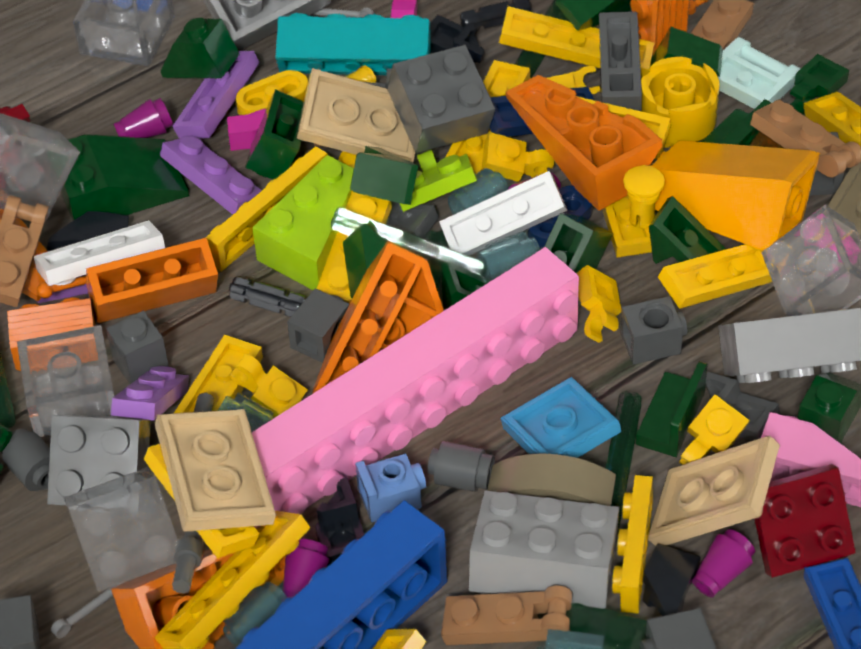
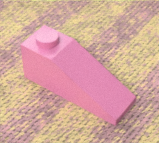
M770 412L761 438L771 436L780 444L770 482L833 464L839 467L846 503L861 507V458L815 424L793 416H783Z

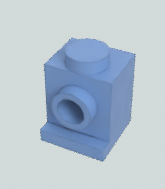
M406 454L365 465L364 461L355 463L358 491L371 523L377 521L384 512L392 511L404 500L416 509L421 508L420 490L426 488L424 473L419 463L410 464Z

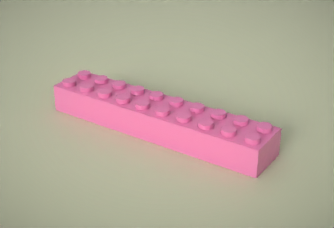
M544 247L253 431L252 436L274 509L276 511L302 514L307 507L322 497L334 494L337 491L336 485L340 479L347 478L350 480L356 476L355 463L364 461L365 465L372 464L394 450L397 451L404 448L412 438L428 428L436 427L446 416L461 406L471 404L478 395L493 385L503 383L513 372L522 366L535 362L551 347L559 342L562 343L569 340L578 330L579 276L548 248Z

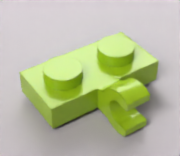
M432 149L417 155L423 172L417 171L411 205L399 204L404 212L477 181L468 155L465 154L460 157L458 155H451L443 158L438 163L435 160Z

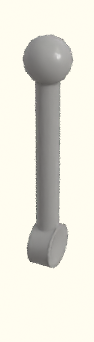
M321 8L310 15L327 16L329 14H342L346 17L363 18L366 15L374 14V12L370 8H363L361 11Z
M125 575L118 576L114 580L113 586L67 619L61 618L52 625L51 632L57 638L66 636L71 626L113 597L111 588L129 581V577Z

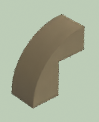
M542 453L526 454L507 458L494 464L487 491L508 492L518 495L611 506L616 474L597 464L575 457Z

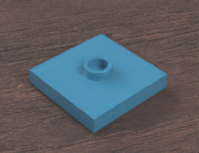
M572 377L501 417L503 429L528 454H558L578 458L621 432L619 420Z

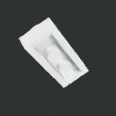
M548 171L439 221L452 255L458 261L568 210L553 175Z
M148 220L34 256L37 272L48 286L66 285L73 282L76 277L86 275V268L163 249L165 245L163 235Z

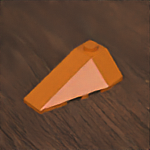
M540 75L506 91V98L575 189L598 211L626 197L627 190L623 183L626 172L636 166H650L663 146L662 139L638 118L626 114L623 118L608 111V105L596 101L594 104L576 97V91Z
M211 549L205 550L200 566L195 568L191 588L187 593H178L172 588L177 566L176 562L111 588L125 630L140 649H163L155 636L234 553L217 559ZM286 556L282 557L270 570L268 579L260 586L253 588L240 602L238 611L230 618L223 620L209 635V640L202 649H213L215 647L213 644L230 628H235L244 619L243 615L261 598H266L284 581Z

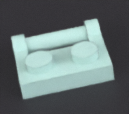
M738 37L723 50L721 74L718 77L720 83L719 91L755 109L765 99L771 103L781 99L795 86L796 72L801 68L794 64L787 66L752 48L749 41Z

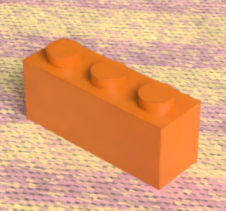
M207 238L86 268V288L91 298L97 324L136 314L143 310L147 311L216 293L218 272Z

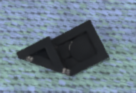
M437 14L430 23V52L436 53L466 45L473 62L481 63L484 57V49L478 44L474 24L469 23L464 27Z
M88 211L49 237L46 250L52 251L128 227L129 216L101 211Z
M347 478L340 479L336 485L337 492L327 504L322 502L316 510L318 523L315 526L318 542L328 548L326 556L330 560L328 566L342 555L345 547L351 541L360 539L365 535L358 517L356 501Z
M657 544L644 570L642 579L645 585L642 600L647 607H656L662 616L682 612L686 593L692 584V579L696 576L701 557Z

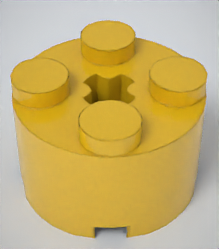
M669 57L659 60L650 66L649 73L645 77L643 75L641 80V112L667 117L671 120V127L664 148L672 147L679 140L693 142L703 140L714 130L716 125L720 87L718 76L711 67L704 63L703 68L691 64V58Z

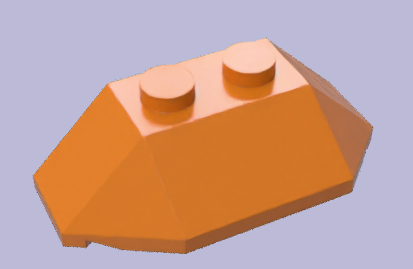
M389 240L366 270L329 344L312 391L313 393L444 311L426 258Z

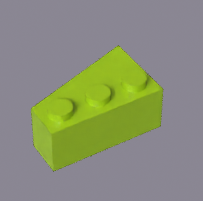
M326 155L252 228L257 261L311 290L317 289L352 192L350 186L354 168Z

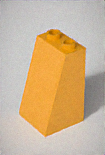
M679 140L667 152L663 151L658 160L651 165L658 169L665 179L664 188L660 192L659 199L655 202V210L660 211L666 200L673 196L707 230L774 254L802 224L820 153L812 150Z

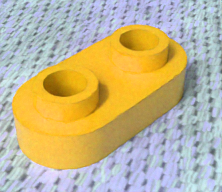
M287 70L241 88L236 95L237 112L239 115H247L264 108L267 109L275 89L304 102L308 79L301 72Z

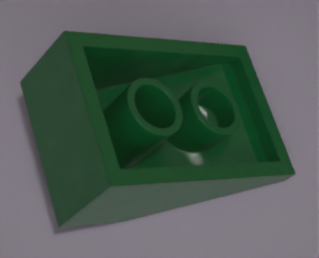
M84 134L48 145L54 177L72 221L88 211L130 215L188 197L189 191L180 172L160 156L162 144L166 142L165 139Z

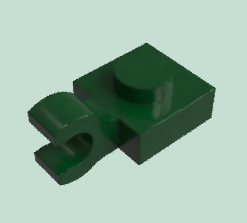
M817 54L796 72L795 86L790 91V95L796 98L790 105L804 115V103L814 100L816 96L820 98L837 92L848 82L849 70Z

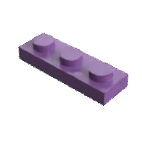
M239 51V56L223 78L204 79L172 126L179 138L184 136L210 138L228 109L232 106L238 91L248 82L250 76L260 63L254 51Z
M184 136L162 144L160 156L232 215L238 211L242 204L249 202L262 191L250 179L240 174L225 159L216 155L200 139L194 136Z
M151 367L150 371L144 373L112 398L111 416L154 421L158 414L165 412L188 392L189 375L176 374V369L172 367Z

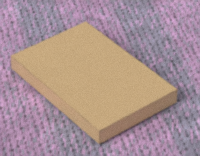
M312 68L296 139L355 155L359 152H364L365 146L380 147L413 163L414 148L386 88Z
M245 409L157 415L155 427L183 532L273 525L276 512Z
M767 436L669 469L648 540L655 546L657 544L667 546L760 517L780 444L771 436Z

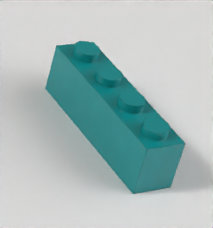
M303 13L278 16L275 58L279 72L294 70L303 74H310L313 68L337 75H349L365 65L372 69L375 75H386L387 69H392L394 63L430 54L431 30L429 19H422L416 15H405L401 18H384L377 14H369L363 18L346 17L342 14L310 17Z

